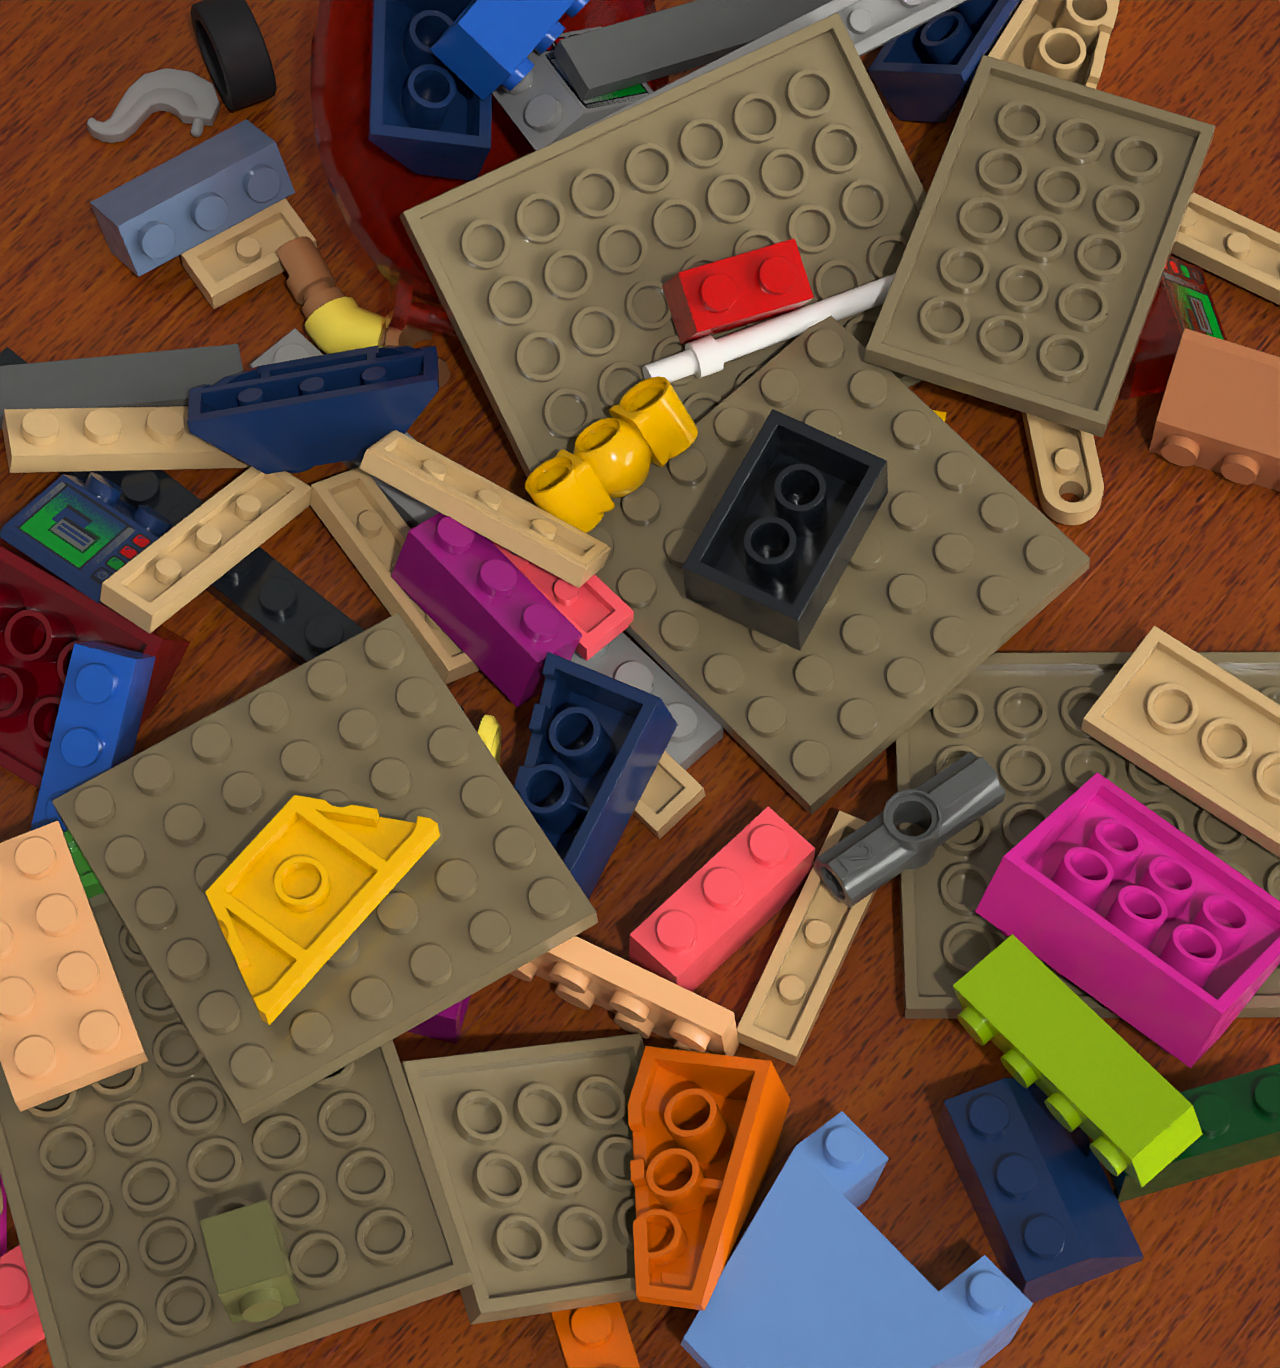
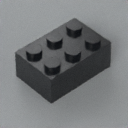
M772 409L682 566L686 598L800 651L888 494L887 460Z

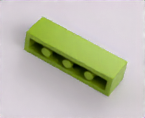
M1013 934L953 985V989L962 1007V1011L957 1015V1018L964 1029L982 1046L991 1040L1004 1053L1000 1059L1005 1068L1024 1088H1028L1035 1083L1048 1096L1044 1102L1063 1127L1072 1132L1079 1126L1093 1140L1089 1146L1094 1155L1113 1175L1118 1176L1121 1172L1125 1171L1137 1184L1144 1187L1203 1135L1193 1105Z

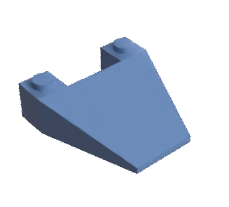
M841 1111L795 1146L724 1267L705 1311L699 1310L680 1345L702 1368H980L1011 1342L1033 1303L986 1255L982 1256L943 1289L938 1291L857 1209V1207L869 1199L889 1158Z

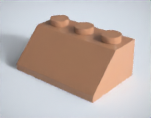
M1185 328L1156 419L1149 452L1162 455L1167 461L1179 466L1194 465L1220 473L1226 479L1237 484L1248 485L1253 483L1280 492V357Z

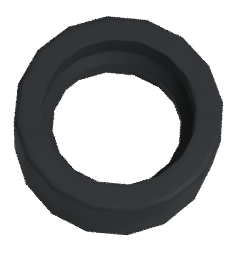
M202 0L192 4L190 13L196 40L212 82L226 107L236 111L275 96L277 87L271 59L261 31L245 0Z

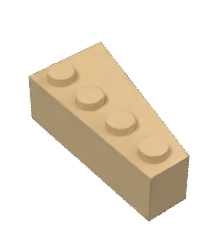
M1023 0L988 56L1096 89L1103 69L1110 35L1119 10L1120 0Z

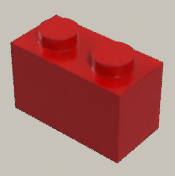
M795 238L678 272L662 285L681 345L708 335L713 336L799 309L814 298Z

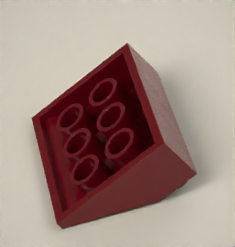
M0 538V766L40 789L74 643L97 641L156 657L140 728L161 700L190 642L161 625L149 634L104 603L95 602Z

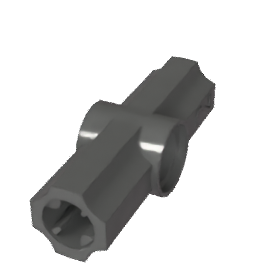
M970 751L917 789H906L895 793L886 802L884 811L818 856L815 860V868L819 872L824 886L837 902H842L851 908L905 869H917L926 865L934 857L938 846L1003 802L1005 790L998 780L997 773L982 756L978 757ZM902 823H914L923 828L925 833L919 836H907L898 831L896 826Z

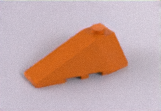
M645 1046L627 1104L628 1125L632 1130L633 1160H630L631 1182L635 1187L636 1219L633 1221L636 1296L640 1302L705 1311L772 1164L789 1107L790 1098L772 1061Z

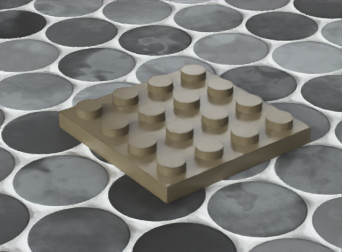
M640 1033L404 1061L401 1063L475 1284L460 1289L470 1325L638 1299L636 1296L633 1221L636 1219L635 1187L631 1182L630 1160H633L632 1130L628 1125L627 1104L645 1049Z

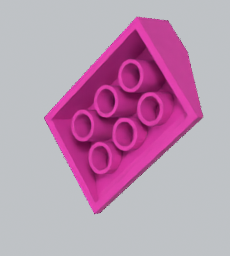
M1098 772L1003 856L975 910L977 914L997 927L1002 934L1007 937L1013 934L1035 956L1048 964L1056 973L1066 977L1103 1004L1111 1013L1121 1017L1157 1043L1162 1050L1173 1055L1190 1068L1222 1036L1280 964V901Z

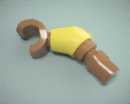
M302 236L292 239L276 251L277 256L289 274L287 286L296 302L303 305L302 312L307 319L305 330L317 347L326 354L377 345L412 347L418 341L432 339L435 326L429 311H413L402 315L391 323L389 318L360 308L352 297H345L339 287H334L336 280L309 237ZM438 357L440 388L447 383L451 373L446 361Z

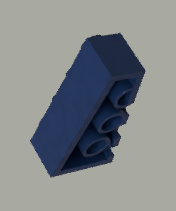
M547 652L542 672L545 682L539 704H534L529 725L532 734L524 766H519L514 788L589 900L678 724L660 697Z

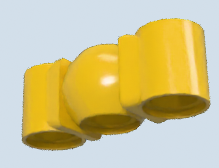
M665 377L648 378L630 388L622 397L620 403L609 409L613 418H605L594 422L579 434L575 441L573 454L561 449L556 457L545 461L534 469L525 482V489L537 507L588 533L601 521L605 512L615 508L611 498L615 499L631 494L646 481L651 463L663 467L668 459L678 456L691 446L698 435V428L672 385Z

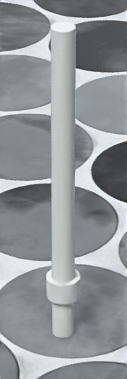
M895 273L721 338L714 339L711 335L686 343L685 351L643 366L644 378L646 380L660 376L665 377L671 383L694 374L696 378L700 379L723 370L725 362L801 335L806 329L829 316L839 321L882 305Z

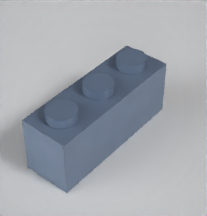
M246 119L91 201L90 204L111 253L139 277L294 194L295 190L276 142Z

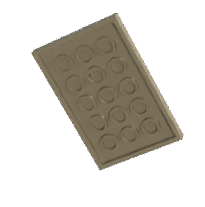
M983 55L866 346L864 362L1103 438L1211 145L1215 125Z

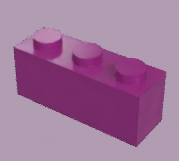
M439 512L408 531L392 571V579L516 707L521 706L541 693L545 682L542 672L547 652L571 661L582 637L578 629L488 538L460 524L450 516Z

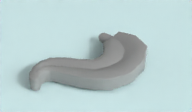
M165 68L145 73L128 88L109 119L102 122L91 117L87 120L86 124L89 133L94 138L102 142L115 143L125 141L134 134L152 113L166 111L177 116L182 123L192 124L191 134L194 137H200L203 133L204 125L213 126L221 109L214 84L190 71Z

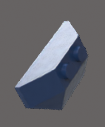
M377 345L257 366L224 377L212 386L210 384H202L190 388L188 427L191 434L265 474L282 471L300 473L317 465L341 461L362 462L366 450L391 431L397 430L405 434L439 391L436 346H423L415 349L410 346Z

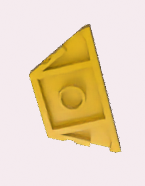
M294 795L205 891L209 905L261 1020L270 1025L440 837L438 823L431 818L417 816L416 823L379 817L378 809L357 805L336 807L329 804L326 800Z

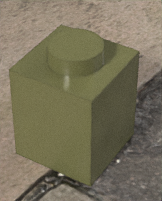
M268 1199L199 1220L218 1296L232 1324L243 1320L248 1322L265 1321L277 1316L284 1307L300 1303L281 1228Z

